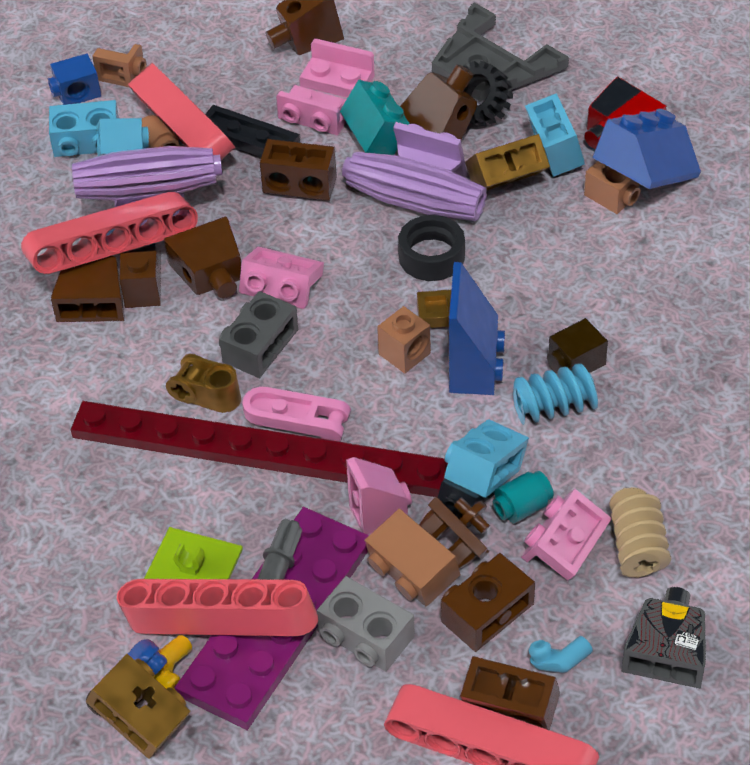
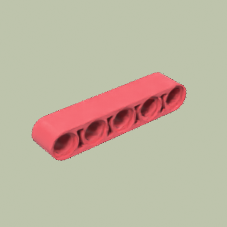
M153 63L127 84L138 98L177 135L178 139L186 147L212 148L213 155L220 154L221 160L235 148L228 137Z
M167 192L33 230L23 238L21 250L39 273L51 274L163 241L166 237L194 228L198 222V214L179 193ZM180 210L177 215L173 216L176 211ZM147 219V222L144 225L140 226V224ZM114 229L110 235L106 236L110 230ZM81 238L76 245L72 246L77 239ZM47 248L43 254L37 256L41 250Z
M134 579L125 583L119 589L116 598L131 629L141 634L302 636L312 631L318 623V614L305 584L298 580Z
M412 684L401 686L384 723L385 729L398 739L473 765H597L599 759L598 752L585 742Z

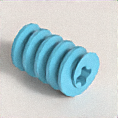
M575 364L572 367V371L568 367H561L557 374L553 370H547L543 374V379L539 374L534 373L530 375L528 382L524 377H517L514 380V406L522 425H525V415L527 413L531 415L535 423L539 422L541 410L545 411L549 419H554L555 407H559L562 414L567 416L569 414V404L571 403L574 404L577 412H583L584 400H588L592 409L598 408V396L592 375L582 364Z

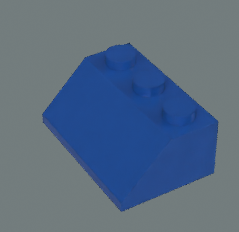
M663 109L607 119L592 157L648 189L698 178L701 173L686 125L676 121V116L673 113Z

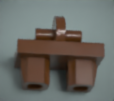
M437 497L428 504L431 510L425 515L419 525L436 540L449 528L459 537L448 549L456 556L459 569L470 564L477 556L482 560L490 552L468 529L472 524L483 534L490 527L480 516L487 508V505L482 500L471 507L461 497L454 504V507L463 515L460 520Z

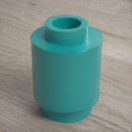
M528 471L496 488L494 491L495 499H493L492 503L495 512L502 520L508 519L509 522L515 524L546 507L548 501L554 497V491L550 481L541 471L534 473Z

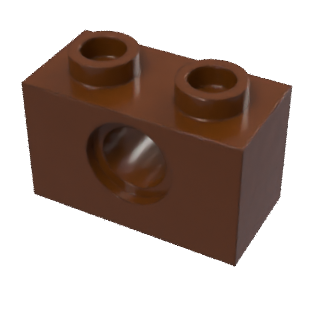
M499 553L489 562L484 561L474 569L472 575L463 583L453 585L445 592L441 599V622L474 652H477L534 605L535 581L503 554ZM480 599H489L490 601H481Z

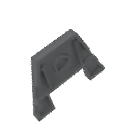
M475 2L468 8L466 18L461 19L458 23L456 33L452 38L447 39L432 61V72L447 78L456 64L465 65L470 68L469 62L475 61L479 64L480 61H485L507 75V80L512 83L513 87L508 89L509 91L565 70L569 65V57L548 44L526 60H522L481 36L496 25V14ZM482 82L477 85L471 97L480 102L486 100L490 92L489 84Z

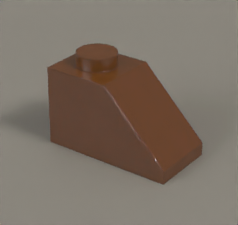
M161 250L120 253V285L125 308L161 306Z

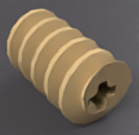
M635 487L623 488L617 491L611 497L609 506L612 511L611 517L614 524L613 529L616 536V546L619 551L618 559L621 564L620 570L622 575L640 578L664 569L670 564L671 555L667 550L669 543L665 537V526L662 524L664 517L660 511L661 502L659 498Z

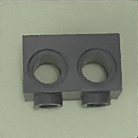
M258 291L250 302H246L243 305L235 321L223 329L219 337L222 362L260 379L299 330L296 306Z

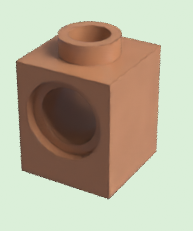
M597 161L586 171L584 196L615 214H618L627 205L632 206L639 198L641 192L639 183Z
M401 307L377 326L379 355L403 373H407L431 353L430 324L406 307Z

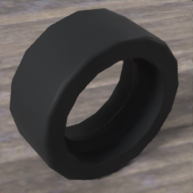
M435 214L422 215L410 220L401 228L398 235V255L401 267L412 277L425 281H439L453 276L454 262H461L463 264L465 260L464 231L457 222L445 216ZM424 240L443 241L452 247L448 252L434 256L422 255L411 249L415 244Z

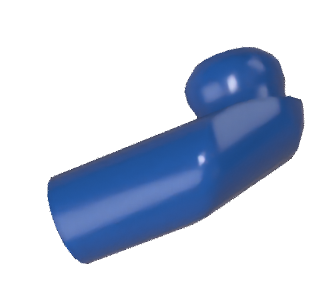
M149 639L139 641L128 653L134 660L140 659L153 670L155 675L167 663L166 657L158 652L160 648Z

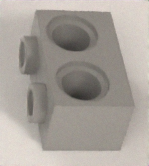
M347 576L317 609L319 633L326 642L336 647L339 645L353 652L356 658L364 665L369 667L375 665L387 672L415 637L414 614ZM343 616H352L351 618H341ZM379 635L387 636L385 638H375V636Z

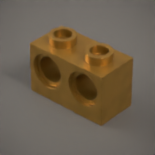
M539 134L476 153L465 161L471 181L484 186L487 190L538 175L550 167Z

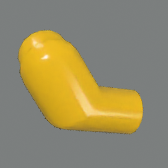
M179 635L158 651L166 657L167 663L154 678L166 689L168 687L174 689L180 680V677L173 673L174 665L192 651V644L187 637Z

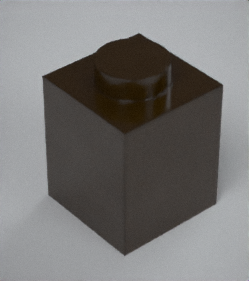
M584 318L549 336L548 364L556 374L561 367H568L572 371V367L578 363L582 364L591 373L606 365L608 340Z

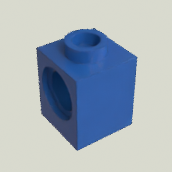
M88 53L50 64L52 78H48L49 88L52 96H59L63 105L82 103L102 97L97 71Z

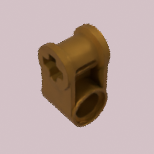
M186 354L181 360V368L176 376L170 377L166 382L168 393L176 400L187 404L192 403L216 412L226 413L235 410L241 403L236 370L228 364L204 359L196 354Z

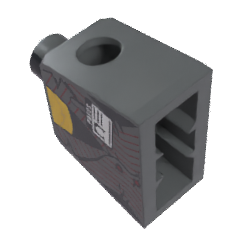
M670 587L666 590L664 600L654 598L645 600L625 644L621 672L701 689L706 664L705 611L698 607L689 606L691 595L687 590L680 587Z

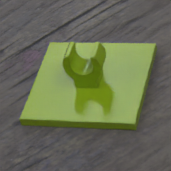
M169 527L144 579H230L243 551V546Z

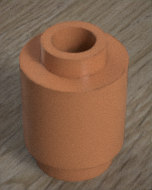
M149 115L142 118V127H148L149 131L148 148L180 146L177 135L158 116Z

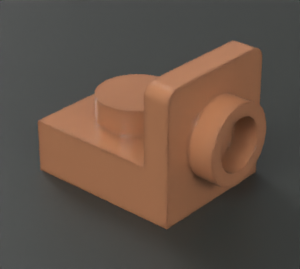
M134 44L128 54L97 48L92 55L99 81L129 87L127 84L139 75L147 65L146 59L143 58L142 46L139 44Z

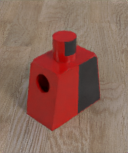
M617 76L588 108V131L584 134L585 141L590 147L596 149L607 119L619 118L623 115H636L640 112H653L656 109L666 110L667 106Z

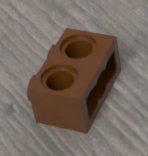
M267 139L260 160L263 193L330 201L337 178L335 147Z
M472 656L460 697L464 702L550 730L560 690L557 679L554 676Z

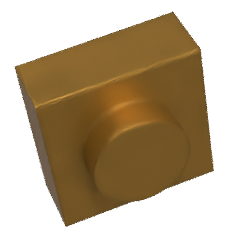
M451 290L417 292L418 317L430 324V328L449 327Z

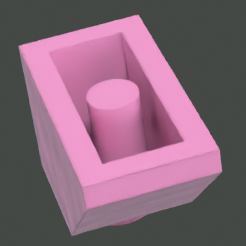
M355 457L346 460L349 507L363 533L367 535L372 534L399 508L408 515L407 505L412 504L410 491L405 482L399 483L391 468Z

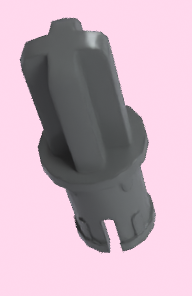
M283 519L279 523L270 548L265 549L263 552L265 561L258 579L284 580L287 570L293 567L295 563L293 554L302 533V528L297 521Z

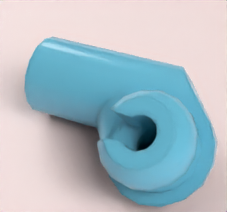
M583 636L577 637L562 650L551 649L550 643L544 640L535 641L529 647L530 662L534 667L541 671L559 673L568 672L593 652L591 644Z

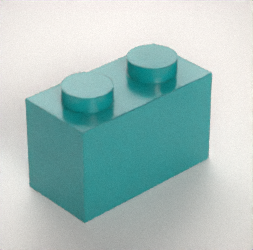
M358 80L340 110L365 153L395 155L398 145L393 127L396 122L405 125L410 124L403 114V109L397 105L390 94V89L379 81L368 82Z

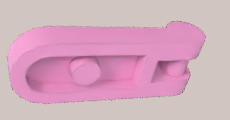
M270 387L251 389L245 394L242 402L245 418L250 423L319 436L321 439L338 442L341 441L344 432L342 423L348 420L351 411L350 406L341 400ZM318 416H327L328 419L318 418Z

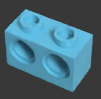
M557 93L525 105L534 135L539 134L553 177L585 165L577 135Z
M116 100L49 106V136L54 157L97 153L96 125L99 119L119 118Z
M142 118L99 119L96 125L97 156L149 147L148 127H142Z
M488 419L477 428L470 429L467 435L460 440L451 443L445 455V462L448 465L444 478L486 498L496 488L519 472L529 437Z

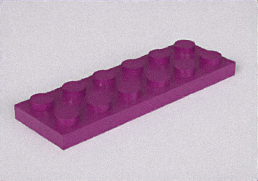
M303 506L294 519L302 528L301 536L293 554L295 563L292 568L287 570L284 580H298L304 583L317 611L345 576L351 578L368 553L364 540L369 535ZM263 564L260 566V568L255 573L252 579H258ZM318 623L312 631L302 636L211 635L174 689L184 700L248 731L318 627Z

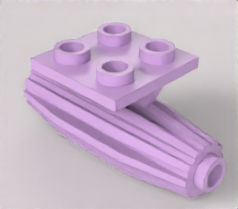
M396 122L393 128L398 145V156L356 152L353 153L352 157H347L344 161L342 176L346 178V184L382 202L427 215L435 214L452 219L477 221L483 212L487 189L466 178L467 170L461 139H457L449 133L443 132L439 134L424 130L416 124L405 125Z
M163 146L118 151L72 164L76 198L114 200L115 207L167 192L179 193L184 198L183 192L215 184L216 176L222 175L220 154L213 155L212 148ZM180 210L176 211L173 216L177 215ZM147 219L144 220L140 224V226L144 225L147 222Z

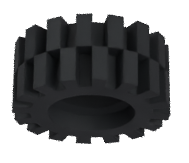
M475 61L469 62L470 68L465 65L463 67L472 72L474 76L464 91L471 96L475 87L480 83L487 82L490 86L487 99L482 104L477 105L470 123L486 126L487 122L492 125L496 123L495 116L500 119L505 116L501 111L503 108L510 109L511 104L506 102V100L513 99V93L508 90L513 88L512 83L507 80L506 74L485 61H480L479 64Z

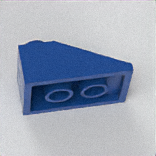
M454 262L449 313V393L494 395L495 381L503 380V359H498L497 353H504L505 331L498 330V314L461 262Z

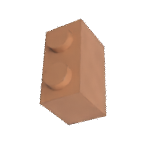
M400 508L364 540L370 555L367 561L371 567L381 576L388 573L396 580L395 586L404 597L410 601L416 598L425 607L433 602L461 575L456 556Z

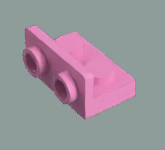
M314 39L311 43L312 58L300 75L299 80L301 87L348 98L358 80L372 82L375 76L374 54L371 51Z
M294 85L289 93L280 91L276 96L278 118L289 123L300 124L334 135H339L347 123L340 112L347 99Z
M257 247L242 259L239 292L255 296L258 291H261L304 309L308 305L310 287L323 275L324 262Z
M573 489L564 498L557 495L548 504L543 512L547 519L543 525L538 523L529 532L524 540L529 546L521 556L526 562H529L535 556L539 557L567 581L576 575L612 519L576 489Z

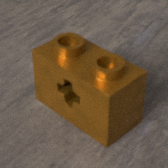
M126 654L91 690L86 703L144 756L150 759L184 722L191 711L186 707L184 698L176 690L170 687L166 689L154 678L153 670L140 659L134 660L130 655ZM143 698L148 704L143 705L139 709L134 705V702H138Z

